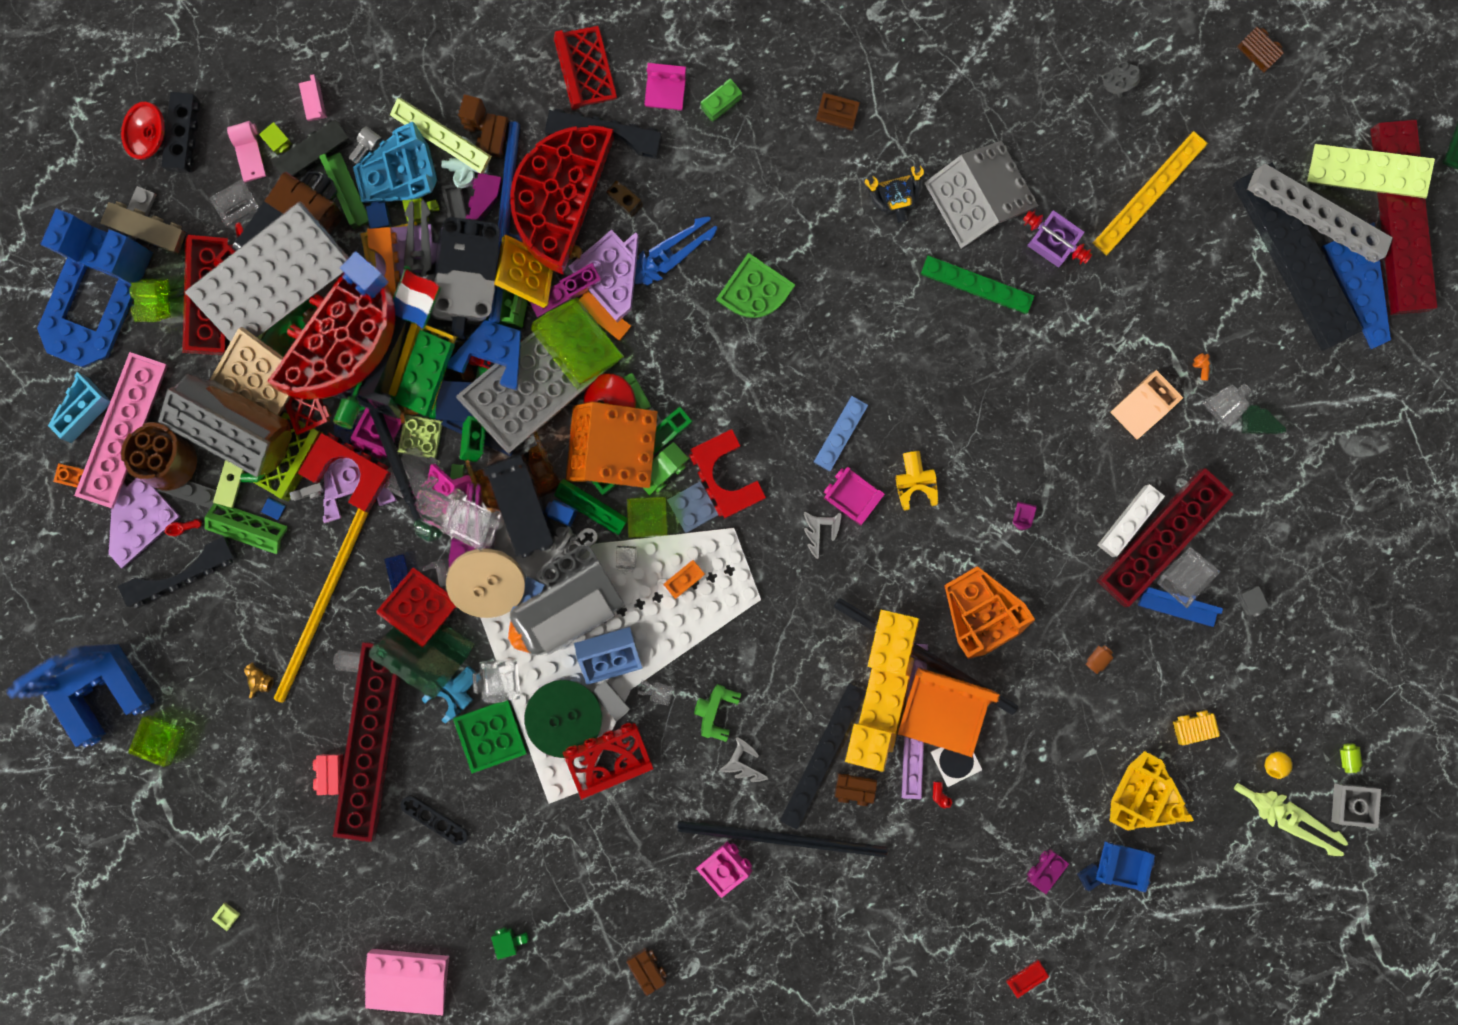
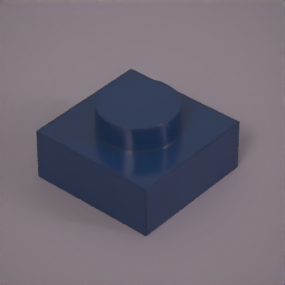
M1093 863L1077 873L1087 891H1091L1102 883L1096 880L1098 868Z

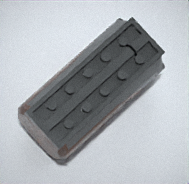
M190 374L185 375L176 386L167 390L158 423L168 427L170 430L255 477L271 473L279 466L286 456L292 437L290 424L284 418L214 380H204Z

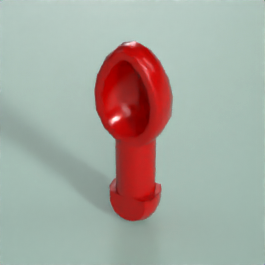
M194 519V521L186 523L172 522L166 526L164 532L169 536H179L185 530L200 528L202 521Z

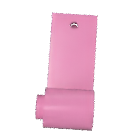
M250 121L227 127L229 138L236 150L243 182L246 183L266 177L256 138L258 129L255 123L252 124Z

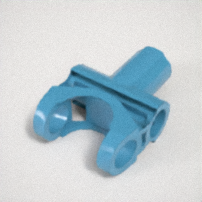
M467 666L454 680L447 673H444L435 682L442 690L436 689L437 686L434 683L423 696L422 701L426 704L436 696L445 698L448 702V711L442 721L446 724L473 701L466 691L480 677L470 666Z

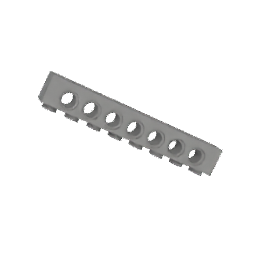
M1263 164L1254 171L1247 190L1253 192L1257 197H1261L1270 202L1271 205L1279 207L1288 215L1298 218L1304 224L1317 229L1318 232L1329 236L1335 242L1343 244L1352 252L1365 257L1368 261L1375 263L1386 257L1393 237L1267 164Z

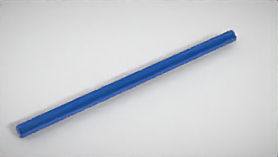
M509 122L498 222L500 229L499 252L502 238L505 235L509 236L511 218L510 192L516 169L520 130L518 122ZM495 285L492 309L488 319L489 322L499 323L501 315L503 288Z

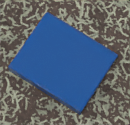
M269 497L261 512L279 521L286 505Z

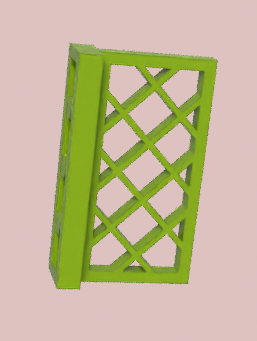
M284 412L282 418L285 420L287 418L290 419L289 415ZM299 420L300 428H305L306 424ZM313 428L309 430L310 433L307 438L302 440L300 435H296L297 441L289 443L286 452L287 458L283 459L280 463L289 462L290 468L288 472L282 473L279 464L277 467L278 475L269 477V474H266L265 479L253 483L271 492L278 498L289 502L291 499L289 493L296 490L303 477L298 472L322 432ZM298 445V454L291 457L289 447ZM279 478L280 486L276 491L272 489L270 481Z

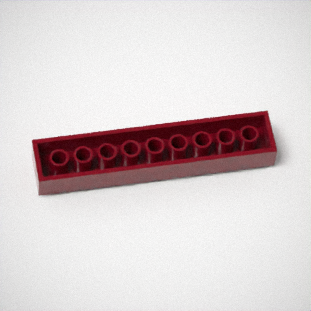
M1417 120L1383 122L1370 129L1373 151L1421 157ZM1377 192L1381 231L1393 237L1386 257H1384L1390 314L1421 313L1437 308L1426 200L1419 197Z
M362 642L333 837L366 842L376 840L405 647Z

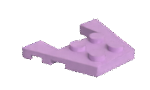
M341 458L334 461L324 474V523L342 518L337 499L353 494L359 484L360 470L352 459ZM386 484L377 497L379 506L397 501Z

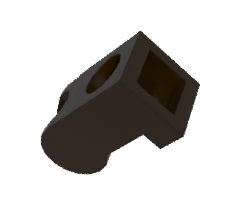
M615 181L606 191L607 195L626 211L631 218L643 207L641 200L618 181Z

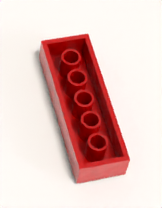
M188 235L186 238L182 353L223 355L225 353V335L191 300L185 291L216 267L213 265L214 259L228 245V238Z

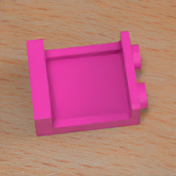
M849 467L845 470L841 468L835 476L838 479L835 484L832 485L830 483L825 489L824 493L826 496L824 499L857 524L862 525L884 496V493L879 489H875L851 471Z

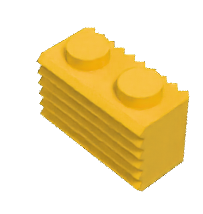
M1204 710L1196 712L1197 716L1189 717V715L1179 716L1178 721L1173 722L1178 744L1186 745L1219 737L1215 714Z

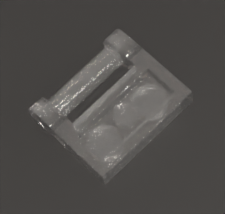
M243 179L209 198L227 228L232 225V222L252 210L256 211L260 208L248 186L243 182ZM247 200L249 201V204L227 216L226 213Z

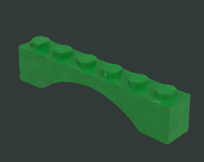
M681 407L677 408L656 427L653 456L693 424ZM592 481L603 496L617 486V484Z

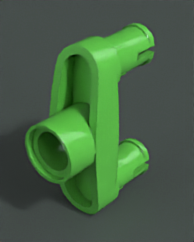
M717 684L708 700L698 699L694 715L703 717L701 736L706 738L713 737L724 742L727 741L728 737L721 735V733L729 735L730 730L714 726L713 721L719 702L724 700L738 705L740 700L732 698V696L740 698L741 693L725 689V686Z

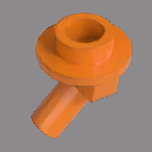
M1202 353L1194 358L1193 367L1202 368L1201 380L1208 381L1210 355Z

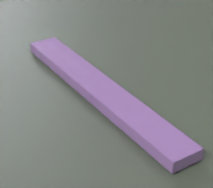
M917 644L928 651L927 644ZM912 654L911 657L915 659L907 689L906 703L917 667L927 670V663ZM904 736L901 798L921 799L924 742Z

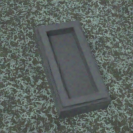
M455 184L441 186L447 217L465 219L467 212L462 188H458Z

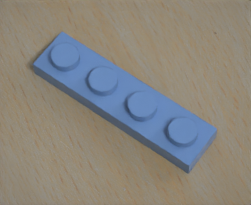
M851 396L814 460L815 464L829 472L831 471L865 412L867 404Z

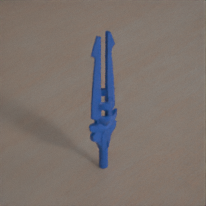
M702 217L695 219L693 226L650 249L649 257L647 258L644 251H642L636 262L634 284L650 285L653 283V280H661L662 277L657 274L658 272L667 273L704 240L711 241L717 231L716 226L676 254H673L670 249L710 221L711 218Z

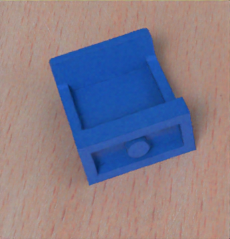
M1105 842L1096 880L1104 884H1114L1146 892L1150 884V874L1155 863V855L1147 851Z

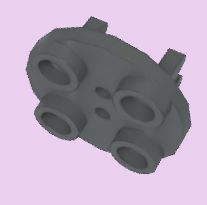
M1121 62L1117 67L1102 76L1104 88L1114 95L1117 94L1118 98H1121L1123 96L1122 92L1129 91L1138 85L1141 79V71L1135 65Z

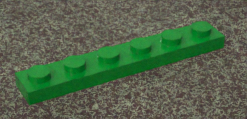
M927 256L920 273L923 276L1024 314H1028L1034 298L1032 294L931 256Z

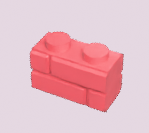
M343 754L317 755L316 759L313 760V770L316 771L317 778L313 781V789L317 790V795H339L343 772Z

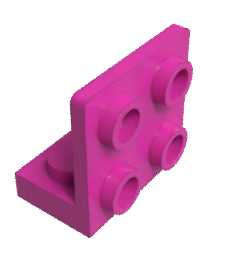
M648 63L645 106L682 110L686 67Z
M434 463L430 465L425 493L447 515L462 511L467 506L469 488L473 479L466 475L452 480Z

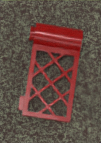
M290 397L285 408L296 435L303 434L330 421V411L327 405L324 406L321 398L314 399L311 404L305 401L306 399ZM293 399L300 402L297 411L292 408L291 403ZM304 404L311 407L309 416L301 413ZM315 410L320 412L322 420L317 421L313 419ZM300 417L307 420L305 428L302 429L298 423Z

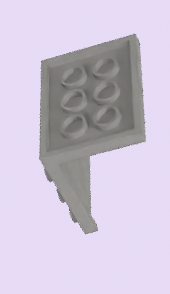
M1002 141L960 155L924 183L960 248L966 247L997 224L1038 207L1035 197L1031 194L1026 181L1022 178Z

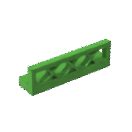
M339 152L330 157H327L325 154L320 155L319 157L326 173L333 180L338 191L336 195L350 226L355 230L369 224L366 208L363 202H361L358 190L341 153Z
M216 503L212 505L205 516V530L274 554L279 552L281 539L287 531V526ZM219 509L225 511L226 514L217 515L214 513ZM239 516L242 517L244 520L237 522L234 521L232 518ZM259 523L262 527L254 528L250 524ZM276 529L280 532L278 535L269 533L268 530Z

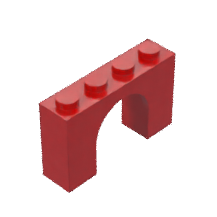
M732 429L692 448V454L689 455L693 465L697 464L700 469L697 473L701 481H706L709 487L706 491L710 499L714 498L717 503L714 507L718 516L723 515L724 519L766 499L758 481L736 491L724 490L714 481L713 467L717 460L740 448V444Z
M321 433L298 474L317 484L320 483L327 469L334 461L341 458L352 459L359 467L360 481L348 503L369 513L391 475V472L387 470L388 466L379 461L375 464L370 461L372 457L364 452H361V454L354 452L355 447L346 442L342 445L337 442L339 438L331 433L327 435Z

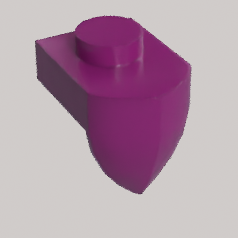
M1018 501L1013 525L1020 531L1031 528L1037 506Z

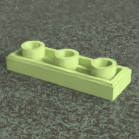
M225 460L213 503L231 508L234 507L241 483L240 476L241 473H244L243 469ZM231 475H234L233 481L229 480Z

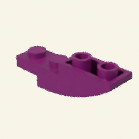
M590 263L551 287L546 307L542 308L532 302L530 304L536 316L540 318L576 299L602 279L594 264Z

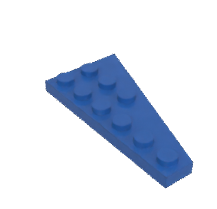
M1335 241L1322 246L1321 248L1363 329L1362 332L1370 348L1373 349L1390 341L1380 260L1375 263L1368 261L1362 255L1352 252L1348 247Z

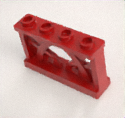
M626 723L620 729L607 731L596 739H587L583 744L570 746L563 752L581 800L653 770L635 723ZM632 736L635 739L634 745L627 750L626 748L629 746L630 741L628 740V742L623 743L622 739ZM638 747L643 756L639 760L632 754ZM603 750H610L621 754L615 761L613 771L609 772L602 766H594ZM584 756L585 759L579 761V763L586 765V768L576 767L574 759ZM624 758H627V759H625V760L623 761V762H626L627 765L620 767V766H619L620 762H621ZM593 771H602L603 775L596 777L598 772L593 773ZM576 773H585L584 783L580 784Z

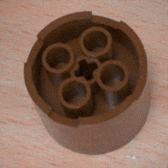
M150 422L142 424L143 426L136 429L132 434L129 433L121 448V460L132 476L156 489L170 491L186 484L194 474L197 465V455L193 445L168 427L160 423Z

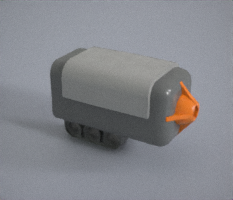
M579 546L543 568L541 576L548 589L511 611L508 639L514 649L533 655L552 654L615 616L614 612L625 606L613 583L589 546ZM584 549L590 552V556L586 560H582L579 556L580 552ZM567 559L573 562V566L569 570L563 568V562ZM550 569H554L556 572V576L552 580L546 578V572Z

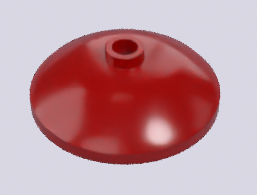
M139 102L130 108L122 124L121 138L125 151L131 157L144 160L157 152L165 134L163 115L156 105L149 102Z
M599 375L585 390L584 404L590 402L602 403L604 401V404L636 408V399L632 387L619 375Z

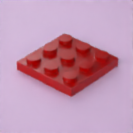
M413 567L376 613L418 645L424 647L457 606L454 605L445 590Z

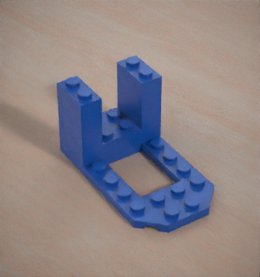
M55 209L40 245L67 258L37 330L46 353L85 368L96 361H102L110 356L153 252L127 236L112 230L108 232L102 231L74 215ZM87 267L118 279L96 331L65 319Z
M119 644L74 647L68 651L69 655L63 658L57 655L24 675L7 691L11 698L20 697V699L26 696L30 698L34 695L38 697L43 694L75 747L84 746V748L89 745H96L102 741L100 737L106 734L83 698L94 691L93 687L98 684L99 686L107 684L126 715L134 714L135 716L139 713L143 714L151 709L150 705L155 703ZM70 664L73 665L72 667L66 670L67 666H69Z

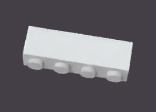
M1150 484L1144 486L1098 543V546L1111 557L1118 556L1165 496Z

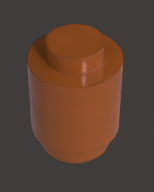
M1105 645L1102 648L1098 646L1089 656L1088 662L1085 665L1098 674L1113 660L1114 657L1111 656L1113 652Z

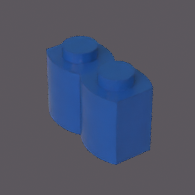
M554 499L553 502L549 501L545 512L548 518L571 527L578 510Z

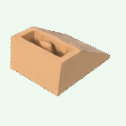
M1155 370L1110 413L1136 439H1139L1183 397Z

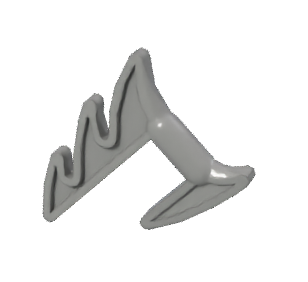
M804 512L806 522L813 530L812 533L807 528H804L806 535L814 544V546L811 544H807L815 558H819L820 525H832L831 540L834 541L839 530L841 513H838L835 517H816Z
M736 737L737 748L727 765L721 767L720 771L730 773L742 770L741 773L735 775V778L755 775V777L750 779L751 782L767 780L768 777L738 761L743 751L755 757L759 755L748 743Z

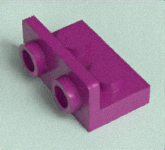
M1051 849L1045 850L1040 855V862L1036 867L1033 866L1028 871L1026 879L1044 894L1048 893L1069 865L1068 862Z

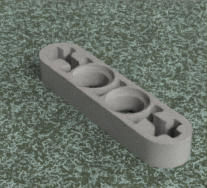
M587 528L580 532L537 571V580L545 584L544 580L541 579L543 568L554 562L556 558L569 553L571 545L582 546L577 540L580 538L583 541L586 538L584 535L586 532L594 534L592 542L588 540L584 543V545L591 548L598 539L596 531ZM587 549L582 550L579 556L581 557ZM565 560V566L563 567L565 570L573 564L572 560ZM553 571L548 575L549 580L554 579L556 576Z

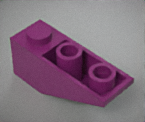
M483 173L478 174V178H475L473 182L474 196H471L469 200L470 214L466 215L465 219L482 221L500 200L503 184L501 177Z

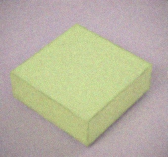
M225 902L212 920L228 931L240 916V913Z

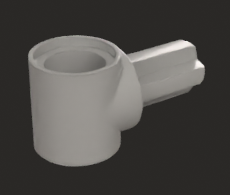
M367 126L364 127L357 136L359 144L350 154V160L358 164L368 151L374 152L380 146L379 144L383 138Z

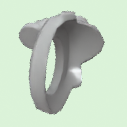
M558 527L556 529L558 537L555 541L556 550H562L569 539L571 541L576 537L571 527Z

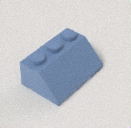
M630 627L574 643L577 660L587 685L643 669Z

